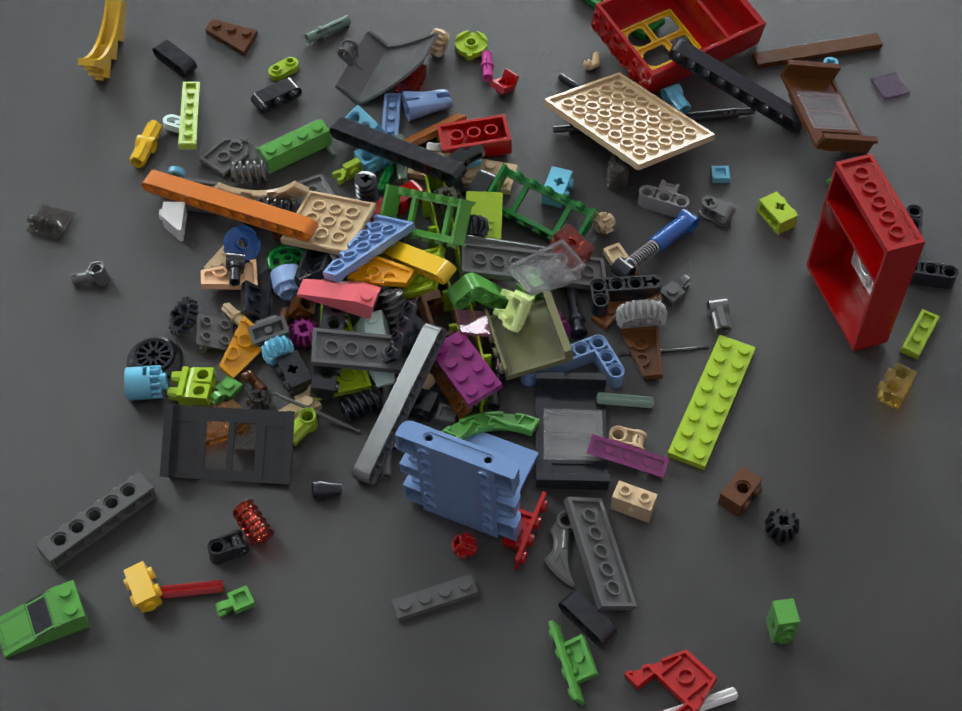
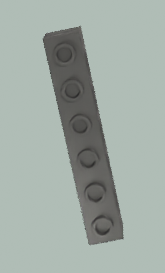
M140 472L128 477L124 483L111 489L103 498L94 501L86 510L79 512L69 522L59 526L55 532L42 538L36 544L40 555L54 571L157 498L154 487Z

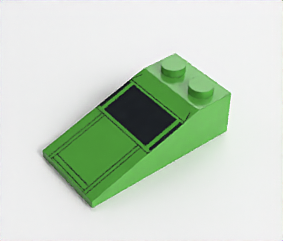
M71 580L52 587L0 617V643L5 658L90 627L74 581Z

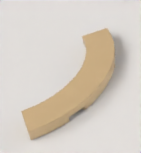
M296 181L270 190L239 189L220 182L212 187L252 200H257L258 197L263 196L265 198L263 202L267 200V197H270L271 203H273L274 198H277L279 204L281 199H284V201L289 199L294 201L309 193V187Z

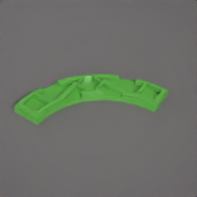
M503 411L485 412L462 418L458 423L447 426L441 432L462 440L479 433L499 430L513 431L532 436L540 424V419L521 413L514 415L503 414Z

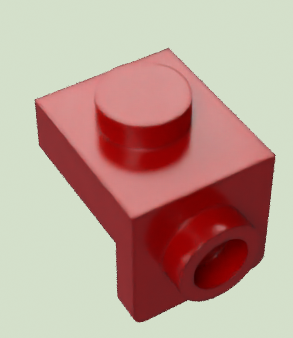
M504 69L502 77L492 80L490 87L494 88L499 94L512 92L515 90L519 75L509 69Z

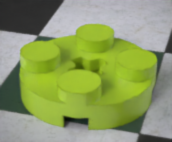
M470 30L463 31L456 37L455 50L459 55L465 57L466 60H474L480 57L483 51L488 50L487 37L479 31H476V33H470Z

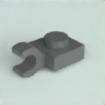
M685 274L679 279L677 284L671 281L661 289L660 297L673 306L685 296V289L690 286L688 282L691 278Z

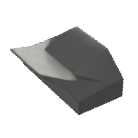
M273 315L256 321L255 325L247 327L254 347H262L265 341H269L270 338H275L277 335L279 337L281 335L286 337L291 335L284 315L279 317Z

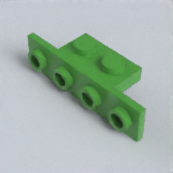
M551 620L548 622L550 626L549 635L556 644L555 654L562 663L563 668L561 672L570 687L568 688V694L573 701L584 705L586 703L579 684L598 676L586 637L581 634L565 642L561 627Z

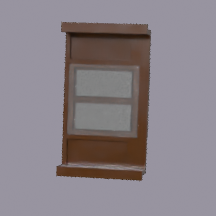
M787 59V65L780 76L789 93L788 96L805 132H808L815 149L834 152L868 153L871 147L879 141L876 136H863L834 80L841 70L840 65L836 63Z

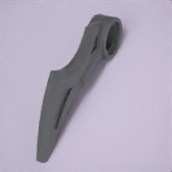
M566 510L557 515L556 522L549 530L554 545L551 553L543 561L556 577L573 588L575 584L571 575L568 556L570 532L573 529L571 525L565 526L561 523L563 518H569Z

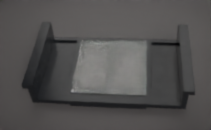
M536 372L535 418L540 419V424L535 430V451L539 452V457L536 461V487L608 490L610 483L608 460L586 453L592 434L607 438L606 404H598L596 401L597 393H605L606 373Z

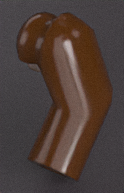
M245 370V372L241 373V380L245 383L249 381L260 394L267 391V386L252 370Z

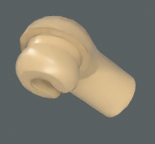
M594 52L592 60H584V68L591 71L599 67L601 53Z

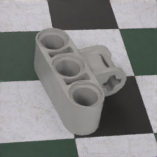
M662 179L659 188L651 185L640 187L638 205L644 209L676 218L682 209L688 210L690 200L687 196L678 194L680 184H670Z

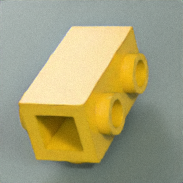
M142 561L123 570L126 576L123 581L127 590L132 592L130 600L134 608L138 607L142 613L156 609L157 606L162 604L160 596L163 594L158 583L155 584L153 581L156 575L151 566L147 567Z

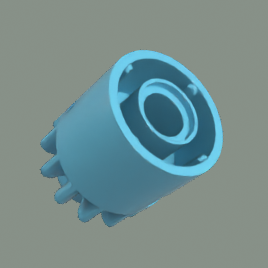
M160 365L125 368L124 383L128 401L163 398L164 390H168L167 373H163Z

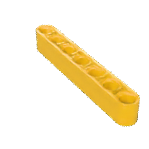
M400 241L385 249L383 253L376 255L415 269L416 274L443 285L448 282L457 270L448 260Z

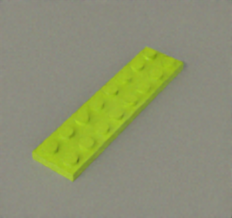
M719 335L668 450L667 457L705 470L756 347Z

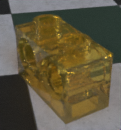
M896 362L893 368H888L884 376L886 378L885 382L881 381L876 391L879 394L876 400L898 410L914 383L918 372Z

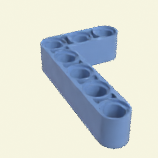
M594 335L570 344L574 361L537 371L569 372L593 362L600 373H606V384L611 388L622 386L625 373L620 360L602 335ZM536 372L520 376L521 383L525 386L535 385Z

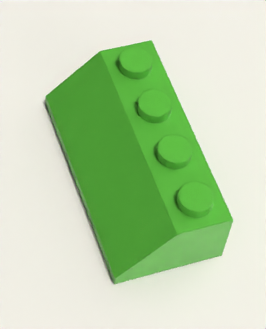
M318 119L255 148V151L265 165L267 163L269 172L273 173L333 143L330 130L322 119Z

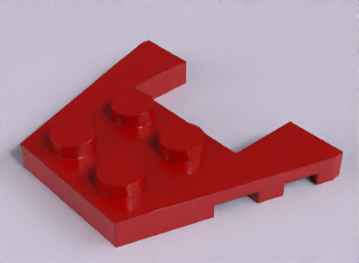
M687 649L664 657L658 663L652 665L648 663L639 670L633 672L629 670L624 673L625 679L636 690L641 689L652 679L656 678L683 704L676 711H699L717 683V676Z

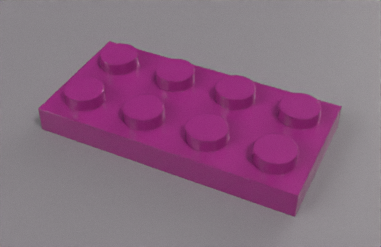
M462 330L445 339L435 362L469 408L503 388L502 383Z

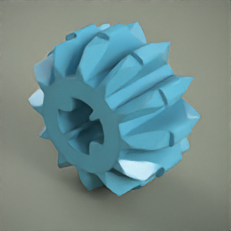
M277 335L275 338H270L269 341L264 342V345L261 347L262 357L267 364L273 366L276 364V358L293 352L294 345L289 337L285 335L279 337Z

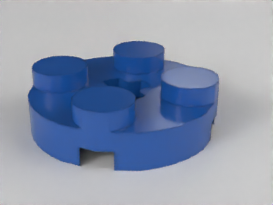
M239 225L230 229L224 237L225 254L226 252L245 253V263L249 262L258 255L261 248V242L256 236L257 233L245 225ZM243 240L246 247L242 248L238 242Z

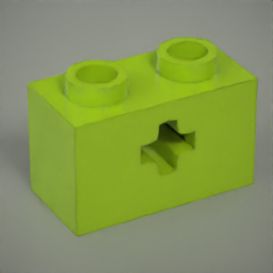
M777 191L759 199L757 212L777 235L795 227L798 214Z

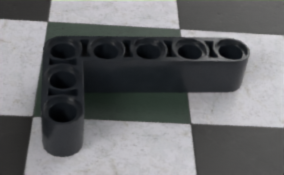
M911 204L907 207L906 211L922 235L923 210L919 205ZM921 252L910 284L942 289L952 288L959 273L958 269L953 265L921 261Z

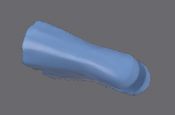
M446 89L425 92L403 91L401 94L402 105L408 121L437 111L446 110L453 106L450 93Z

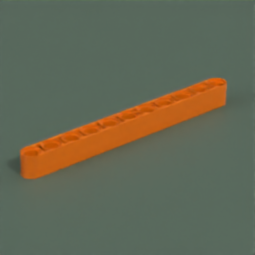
M151 170L141 184L142 188L148 193L176 202H185L186 205L304 242H309L319 227L318 223L310 217L157 170Z

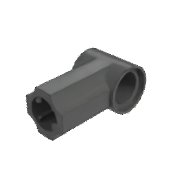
M727 299L707 300V314L712 319L715 333L726 335L728 332H731L732 326L728 315L729 305Z

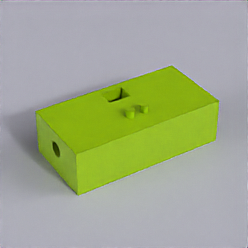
M466 191V200L477 202L471 209V215H482L488 220L489 231L485 237L501 240L503 192Z

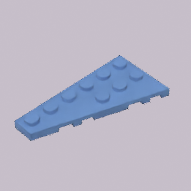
M375 214L373 222H368L366 229L360 231L347 245L348 249L346 251L342 250L339 253L340 258L333 260L323 271L324 278L334 282L342 281L345 276L355 272L363 264L370 262L373 257L383 253L388 247L395 245L401 238L408 236L410 232L416 229L414 222Z

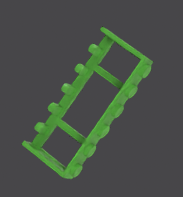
M386 184L380 215L396 218L401 196L412 198L408 221L415 222L419 199L447 205L441 234L415 229L409 233L408 238L419 240L421 237V241L431 243L433 239L434 244L445 245V242H447L446 246L458 248V245L466 246L464 242L471 209L477 202ZM454 207H457L452 236H448Z

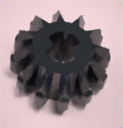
M470 214L466 234L481 237L487 236L489 231L487 218L482 215Z
M780 508L776 509V512L771 510L764 522L766 525L765 532L769 533V539L775 537L777 543L783 540L785 544L789 539L792 541L795 539L800 530L799 519L795 518V512L789 514L788 509L782 512Z

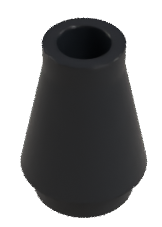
M321 479L312 481V497L321 499L341 495L342 493L341 483Z

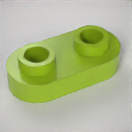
M287 57L269 67V78L273 81L283 80L299 70V62L294 57Z

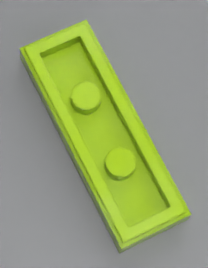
M922 309L900 352L918 360L940 316Z

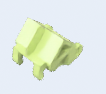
M502 289L500 294L506 296L509 302L506 309L494 308L493 314L498 315L504 327L519 333L523 329L535 297L519 290L513 292Z

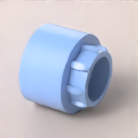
M280 265L270 273L273 291L283 300H291V297L299 290L294 281L299 265Z

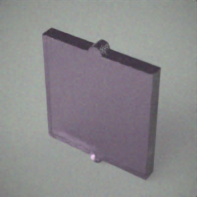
M896 72L871 78V82L884 100L899 98V96L910 93Z

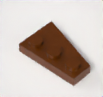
M213 18L205 29L207 35L219 42H225L229 45V48L240 51V54L243 56L246 55L258 35L256 29Z
M659 327L621 328V335L643 379H662L663 369Z

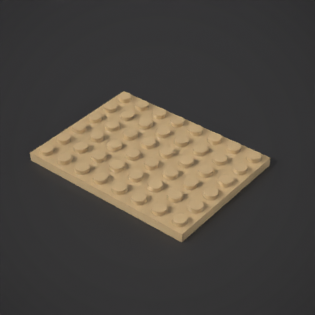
M620 72L544 99V106L637 170L713 141L715 136L714 133Z

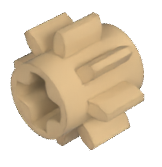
M600 212L593 222L595 230L598 233L602 232V234L614 231L612 227L616 224L611 213L607 214V212Z

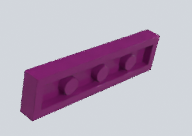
M592 434L586 452L587 454L664 478L669 458Z

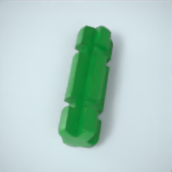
M386 165L385 171H383L379 180L380 183L377 185L378 194H385L386 184L390 183L395 172L393 165Z

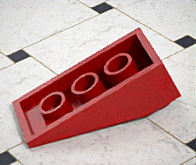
M505 114L437 125L442 153H454L461 146L464 150H468L471 146L482 144L486 156L512 153V141Z

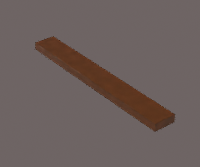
M878 33L754 52L752 58L757 68L787 64V59L805 61L882 48L883 43Z

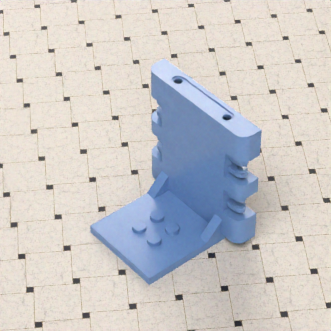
M414 421L403 422L395 433L397 450L405 453L399 463L400 471L408 474L403 483L405 499L423 505L424 510L498 538L501 535L517 542L522 530L521 513L518 510L521 504L520 493L539 457V452L485 432L462 440Z

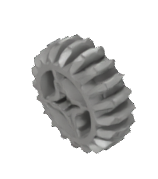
M648 299L621 304L616 310L617 325L619 328L661 327L667 321L666 306L660 301Z

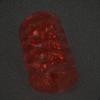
M244 500L235 507L232 514L233 518L236 519L237 524L241 527V530L252 545L265 543L273 537L274 530L270 529V524L266 523V518L262 516V512L258 510L254 500Z

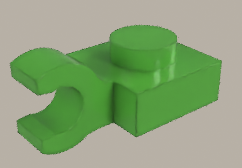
M227 375L215 387V392L211 394L210 398L213 399L211 404L219 407L225 399L231 401L243 389V385Z
M247 585L227 593V600L215 604L219 617L227 615L231 610H234L236 615L255 606L254 599Z

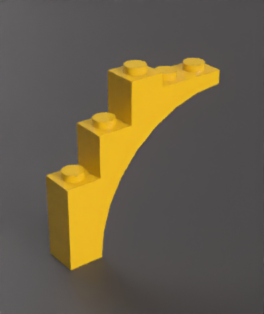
M105 0L102 24L96 43L86 57L78 58V65L82 66L83 70H88V75L94 77V80L104 81V78L110 79L111 60H117L118 42H123L127 2L123 0Z

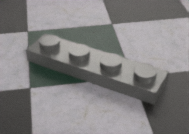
M468 574L393 599L391 604L397 620L400 622L477 596L478 590L472 575Z

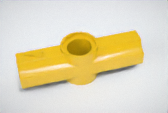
M156 120L148 122L142 135L136 137L135 149L129 159L130 164L136 168L145 166L150 154L156 151L157 139L163 129L162 125Z

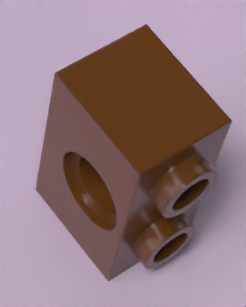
M741 466L720 493L718 504L736 516H739L742 511L746 512L752 503L751 499L753 497L757 498L761 493L763 478Z

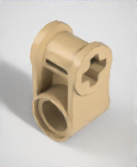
M614 426L610 430L608 439L645 451L643 445L647 439V434L638 429Z

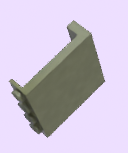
M550 290L543 292V300L533 302L523 329L519 333L504 327L498 315H489L487 309L484 310L486 316L483 318L485 329H490L488 333L490 344H495V347L492 348L495 359H500L498 363L500 374H505L506 380L574 361L572 348Z

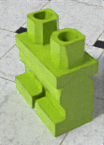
M183 366L182 371L172 372L171 382L172 384H177L178 387L168 388L167 396L169 400L178 401L179 405L211 407L213 399L210 396L215 391L217 376L213 367L189 368L188 366Z

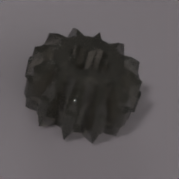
M446 184L444 188L439 186L438 190H434L433 193L463 199L460 189H455L454 185L448 187ZM432 202L435 211H439L441 215L446 213L447 205ZM454 207L453 213L456 214L457 207Z

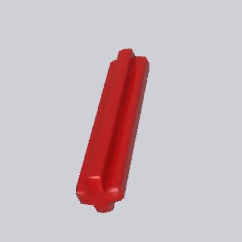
M222 580L162 586L160 588L163 594L161 597L164 599L221 593L224 591V584Z

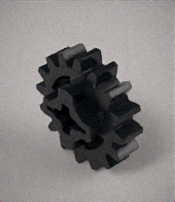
M186 296V298L182 297V300L178 301L177 306H174V310H171L170 313L171 319L168 321L170 322L168 329H170L172 335L181 338V336L185 337L186 333L189 334L190 328H193V324L197 322L196 315L199 314L197 311L199 305H197L198 301Z

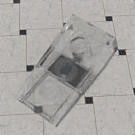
M562 239L507 266L506 270L525 292L531 296L564 287L579 280L586 264Z

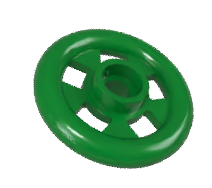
M286 244L276 246L267 256V268H270L272 271L274 268L284 264L297 265V262L301 261L305 248ZM283 251H287V252H288V253H284L283 255H280V253L283 252ZM298 252V253H300L301 255L297 257V256H296L295 254H293V253ZM274 260H279L280 264L274 265Z

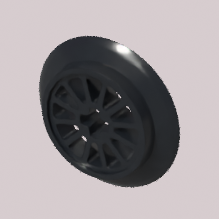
M150 337L132 347L127 356V367L161 365L163 373H167V378H169L172 372L177 371L181 366L182 351L178 344L171 339Z

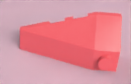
M303 279L297 296L370 320L381 292V287L357 281L334 282L332 280Z

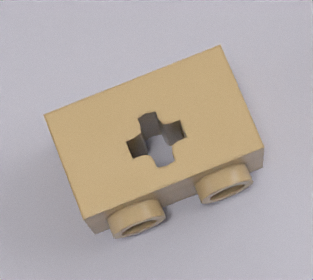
M618 481L612 495L610 509L649 523L658 494Z

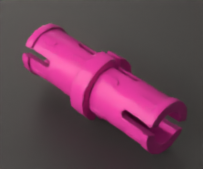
M485 50L481 53L482 78L485 82H490L493 80L492 70L494 69V63L492 62V52Z

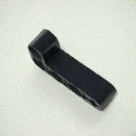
M658 275L593 279L590 282L589 290L591 312L595 317L602 318L608 313L609 302L657 299L661 295L663 280Z

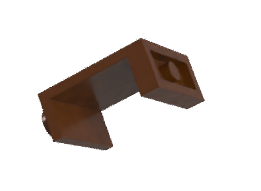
M439 290L419 296L421 299L418 306L419 315L428 324L434 325L428 303L441 297ZM452 330L446 332V338L453 334Z

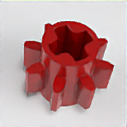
M463 532L462 536L456 535L452 541L453 553L462 559H466L467 555L473 556L478 546L477 542H475L476 538L467 532Z

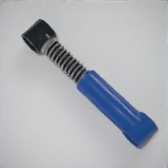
M682 209L673 221L650 237L641 248L627 258H617L612 264L610 271L617 277L634 276L636 269L652 256L661 253L685 233H692L697 228L700 219L687 209Z

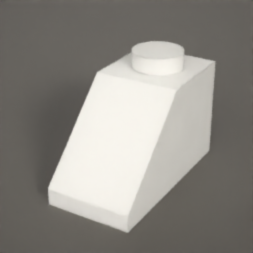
M163 202V207L159 210V219L163 221L164 228L179 241H184L188 214L185 202Z

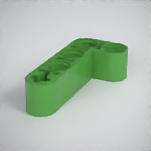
M473 272L465 274L447 290V295L456 310L464 309L474 300L493 310L494 308L506 309L509 302L506 296L500 294L502 289L505 288Z

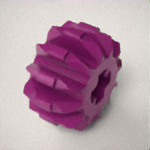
M303 317L301 321L295 320L294 324H290L289 331L291 335L288 337L293 345H296L297 349L303 347L306 350L308 346L311 347L312 329L318 328V324L312 322L310 318L307 321Z

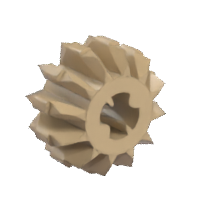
M435 28L431 33L437 32L439 35L429 54L439 58L446 51L450 36L445 30Z

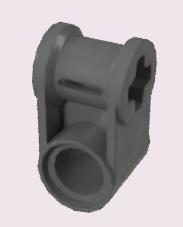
M705 196L702 198V207L698 212L701 218L725 227L733 217L735 208L731 204L720 201L712 196Z

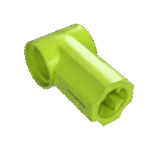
M306 407L300 410L298 418L294 421L293 446H296L309 432L317 429L318 421L314 409Z

